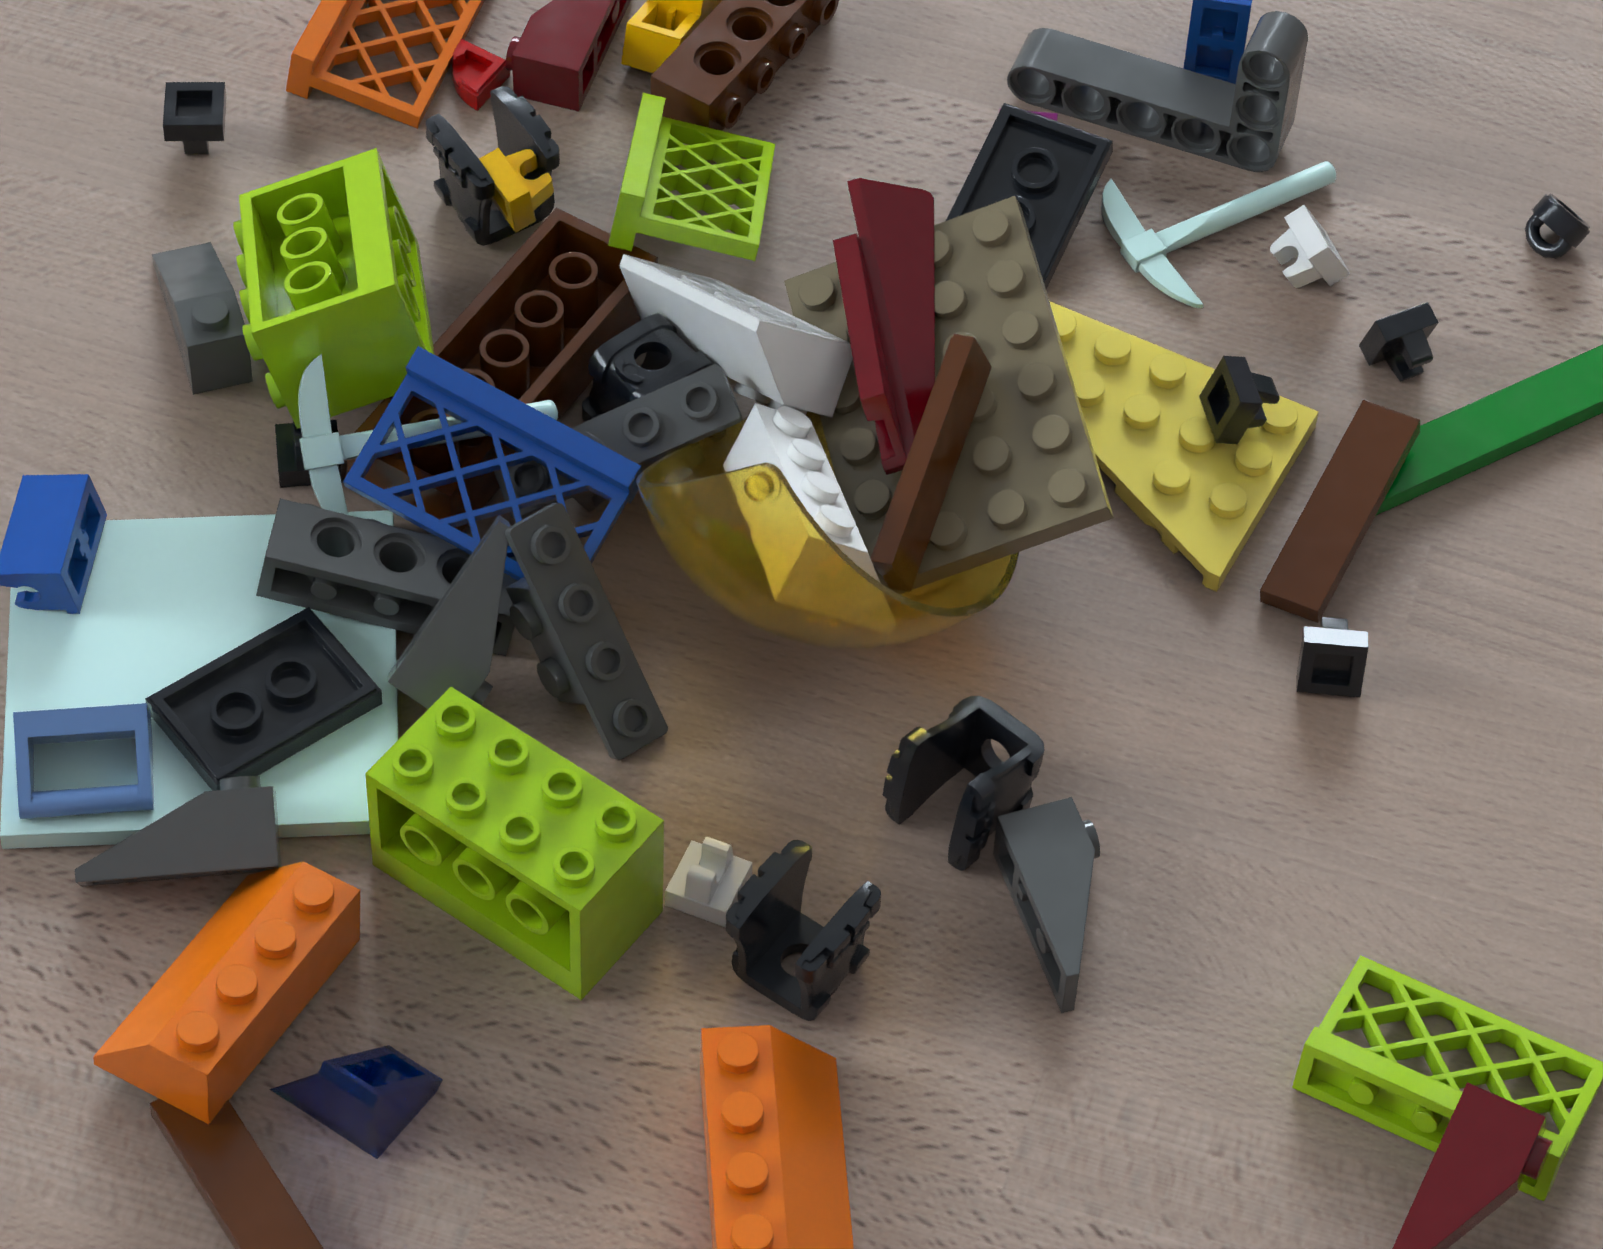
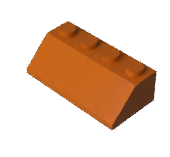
M304 861L247 875L93 1056L94 1065L209 1125L227 1100L233 1096L359 942L360 889Z
M771 1025L701 1028L700 1079L712 1248L854 1249L836 1058Z

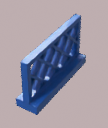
M418 346L405 367L407 375L343 480L344 486L470 555L481 541L476 521L513 511L515 522L517 523L522 520L519 509L552 500L563 504L566 509L563 497L589 490L610 501L599 521L575 528L579 538L589 536L584 549L592 564L627 502L631 504L643 483L641 465ZM413 396L437 408L442 426L441 429L405 438L400 417ZM446 414L463 423L449 426ZM395 427L398 440L385 444ZM480 431L492 438L497 455L496 459L460 468L453 437ZM446 440L454 470L417 480L409 449ZM501 443L518 453L504 456ZM402 452L410 480L409 483L382 489L364 479L375 459ZM533 460L547 467L553 488L516 498L508 467ZM501 469L509 501L472 510L464 479ZM556 473L574 483L560 486ZM453 482L458 483L465 513L440 520L426 513L421 491ZM414 494L417 507L399 497ZM469 524L473 537L454 527ZM508 546L504 573L519 580L525 576L518 562L510 558L515 555L511 547Z

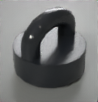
M1551 193L1549 195L1545 194L1532 209L1534 213L1527 221L1525 227L1526 240L1531 248L1544 258L1554 259L1565 255L1572 246L1576 248L1590 233L1589 225L1570 207ZM1544 223L1561 237L1555 244H1549L1542 238L1540 228Z

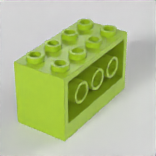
M377 148L240 194L241 220L233 222L238 244L243 253L236 256L238 269L246 287L239 291L241 304L249 321V324L242 327L243 335L253 360L264 359L270 371L265 374L269 393L277 409L286 406L296 428H301L298 407L300 381L306 367L321 354L330 417L394 396L407 375L405 367L417 347L419 346L434 354L419 244Z
M450 687L365 773L372 864L580 1000L591 991L663 912L664 820L453 687Z

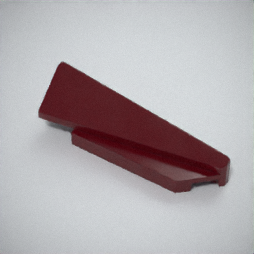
M857 178L847 181L858 235L856 233L833 240L860 401L867 421L875 420L881 463L886 475L903 471L935 383L934 197L930 192L923 189Z

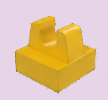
M497 148L479 158L495 183L493 202L515 233L536 221L534 210L554 193L552 178L548 172L534 180L524 178L527 173L532 172L538 167L535 153L531 149H524L504 156L501 150Z

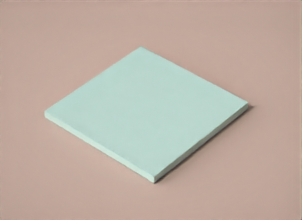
M389 510L348 512L350 516L374 519L383 524L394 526V515ZM276 514L106 520L80 614H68L66 610H33L18 607L15 605L18 592L38 591L27 586L11 587L0 821L2 849L116 845L205 791H212L151 717L154 810L20 819L13 712L146 703L145 698L306 609L305 607L256 596ZM311 609L382 690V704L258 775L260 776L261 787L273 786L276 791L279 838L370 834L365 773L399 739L398 689L388 682L389 672L397 662L396 630ZM135 738L34 744V792L138 784Z

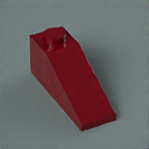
M552 0L532 14L521 37L514 36L511 39L506 55V69L513 71V91L517 97L523 96L525 99L579 112L631 0Z
M1467 1082L1392 1249H1448L1518 1192L1525 1175L1537 1180L1553 1144V1141L1542 1137L1546 1129V1117Z

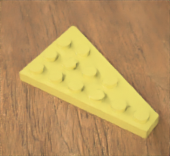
M1050 302L1098 466L1116 484L1115 493L1146 525L1158 531L1161 541L1173 554L1180 551L1203 575L1202 584L1206 588L1217 592L1314 431L1319 411L1279 395L1280 400L1277 404H1262L1267 419L1263 426L1247 428L1238 444L1216 443L1199 395L1213 374L1214 368Z

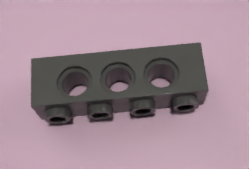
M280 498L256 596L305 608L310 607L313 610L416 635L468 560L470 554L433 534H423L383 524L374 519H362L322 509L313 504H301ZM515 556L510 557L511 559L517 561ZM505 573L503 575L493 654L502 656L507 654L515 628L509 611L513 603L505 587L518 581Z

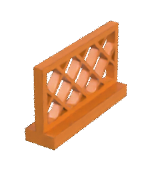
M321 0L292 52L286 91L308 99L313 88L418 129L453 62V52L461 39L465 40L485 0H469L467 4L465 0H398L385 4L381 0ZM452 4L459 16V20L436 25L428 9ZM415 12L423 28L399 34L391 18ZM378 21L386 37L361 43L354 28ZM431 42L439 56L438 59L415 64L407 48ZM394 51L402 68L377 73L369 57ZM357 61L365 77L347 80L330 72L335 65ZM411 82L418 97L415 103L411 105L391 97L385 87Z

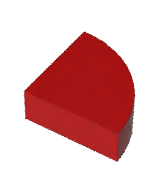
M461 39L453 52V85L459 97L471 108L478 111L491 97L490 91L500 87L510 77V70L506 69L505 59Z

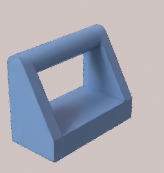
M147 703L13 712L20 819L154 810L151 710ZM135 738L138 784L34 792V744Z

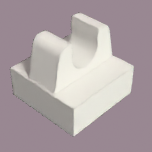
M1305 205L1284 217L1290 228L1271 245L1270 251L1281 265L1294 257H1298L1293 265L1282 271L1295 288L1302 287L1321 278L1329 286H1332L1350 274L1328 234Z
M708 836L705 837L702 844L691 840L665 890V906L726 928V914L734 903L738 902V892L752 876V862L734 856L732 845Z

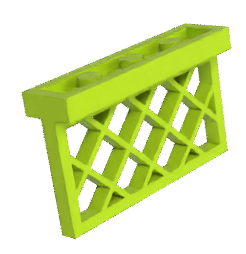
M643 93L608 246L632 251L635 235L639 233L755 261L760 244L775 144L663 117L666 98ZM707 160H713L717 164L711 165ZM682 165L686 170H679L675 166ZM739 179V180H741L744 184H737V183H736L735 181H733V180ZM702 185H709L713 189L707 190ZM677 190L682 195L675 196L670 191ZM735 204L740 209L734 210L728 205ZM704 210L709 215L702 216L697 211Z
M1360 955L1319 1028L1315 1026L1306 1040L1292 1088L1435 1153L1463 1093L1459 1089L1465 1088L1467 1082L1475 1086L1486 1084L1491 1093L1538 1114L1549 1112L1560 1133L1556 1134L1545 1129L1542 1137L1553 1141L1547 1160L1537 1180L1525 1175L1519 1191L1545 1201L1554 1184L1559 1167L1603 1083V1062ZM1363 983H1367L1389 993L1395 1004L1368 1008L1359 990ZM1437 1014L1452 1021L1457 1031L1431 1036L1421 1017ZM1404 1020L1414 1039L1387 1044L1378 1025ZM1361 1028L1370 1047L1363 1048L1334 1034ZM1500 1042L1513 1048L1519 1059L1493 1064L1484 1044ZM1467 1048L1476 1067L1450 1072L1440 1053ZM1423 1056L1433 1075L1426 1076L1397 1063V1061ZM1563 1070L1586 1080L1581 1088L1557 1092L1546 1072ZM1529 1076L1539 1096L1513 1100L1503 1080ZM1567 1108H1572L1570 1113H1568Z

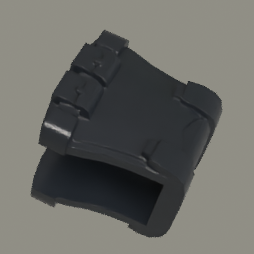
M502 86L491 90V105L496 126L498 148L504 156L524 149H531L535 153L538 167L532 172L527 173L524 176L525 179L534 180L547 172L551 176L552 170L556 169L560 164V149L556 142L551 139V129L540 115H536V110L523 96L517 98V95L511 88ZM438 113L428 118L425 123L426 138L432 146H435L433 147V152L438 158L440 179L434 181L436 193L446 206H452L456 210L466 231L477 244L489 245L515 234V231L500 210H491L493 196H495V183L484 165L444 117ZM554 193L534 210L536 221L522 230L539 223L550 215L555 203Z
M661 314L650 315L609 339L596 349L590 357L588 370L594 379L589 396L582 401V419L584 422L709 367L714 363L703 352H695L677 335L676 327ZM646 353L640 367L635 360L641 354ZM723 430L704 439L712 444L723 435Z
M982 696L967 697L953 707V711L944 722L928 730L916 727L900 740L898 750L891 755L887 769L889 775L885 777L882 794L887 798L885 811L893 821L900 825L912 816L932 794L963 768L976 776L967 784L963 793L948 850V863L956 869L964 871L979 859L980 851L986 846L988 837L996 830L997 816L1030 808L1033 798L1031 784L1037 777L1045 751L1044 742L1034 731L993 701ZM991 739L999 742L1006 749L1010 756L1008 760L1003 762L998 758L992 748Z
M792 840L783 848L781 854L774 852L758 868V876L753 874L738 892V902H735L726 914V932L734 938L737 945L732 955V967L736 975L750 987L796 1016L807 1021H814L829 1004L831 995L835 993L844 978L849 973L855 974L870 955V949L863 945L865 931L870 927L869 918H872L880 909L881 890L876 885L867 881L823 927L801 913L805 880L810 861L812 860V846L801 840ZM803 952L795 963L794 976L788 974L781 965L784 958L792 953Z

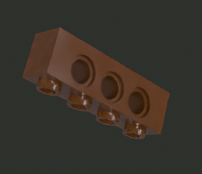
M722 0L651 75V94L666 98L662 116L720 131L724 128H732L739 120L745 105L756 93L762 94L769 88L775 73L788 59L793 60L801 53L807 38L819 25L824 26L830 22L837 10L839 0Z

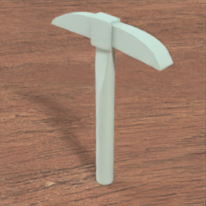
M1324 161L1157 233L1153 229L1145 231L1111 178L1103 190L1102 218L1108 231L1121 247V255L1135 273L1140 271L1152 285L1171 298L1191 307L1203 308L1201 300L1166 258L1167 253L1334 183L1336 180V170L1330 162Z
M321 354L306 367L300 381L298 393L299 419L302 438L299 439L304 468L309 471L311 484L321 508L348 515L338 465L344 464V460L357 458L373 430L339 435V432L332 433ZM552 400L527 403V405L558 420V410ZM452 416L446 417L449 426L463 423ZM440 419L404 424L402 428L405 438L441 429L442 426ZM395 427L385 444L398 440ZM475 431L453 437L452 439L455 442L487 435L480 431ZM446 440L438 441L420 447L446 443Z

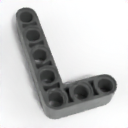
M1273 11L1261 16L1239 62L1236 84L1054 29L1039 28L1034 29L1028 34L1007 76V83L1011 92L1028 104L1247 171L1264 172L1274 166L1295 120L1308 43V32L1299 19L1286 12Z

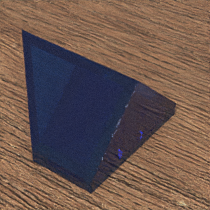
M387 1045L323 1061L317 1074L270 1090L378 1159L435 1095L443 1079Z

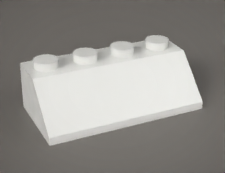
M623 254L619 266L641 320L656 313L661 314L676 327L677 335L695 352H703L714 364L721 366L729 385L735 386L734 391L736 393L760 402H770L769 407L776 410L781 406H787L805 415L809 411L828 417L833 416L853 359L849 342L719 280Z
M755 403L723 467L775 598L891 634L897 623L812 421L805 414L791 407L781 406L776 410Z

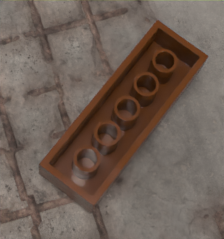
M556 207L433 344L434 354L525 404L552 400L557 407L559 420L593 381L594 377L589 374L588 364L595 350L609 339L641 320L619 266L623 254L658 263V257L634 245L632 251L608 246L610 233ZM393 396L384 399L354 433L374 430ZM415 396L412 397L400 417L401 425L439 419L437 408ZM489 436L453 442L460 468L497 458L493 440ZM446 443L409 449L417 480L454 470ZM501 443L504 456L517 453V451ZM402 452L375 459L364 479L382 489L409 483L410 480ZM357 458L347 460L348 472ZM494 471L464 479L472 510L483 508L500 489ZM457 482L420 492L426 513L439 520L466 512ZM414 494L399 497L417 507ZM465 524V525L458 526V527H454V528H456V529L460 530L461 532H463V530H464L469 524Z

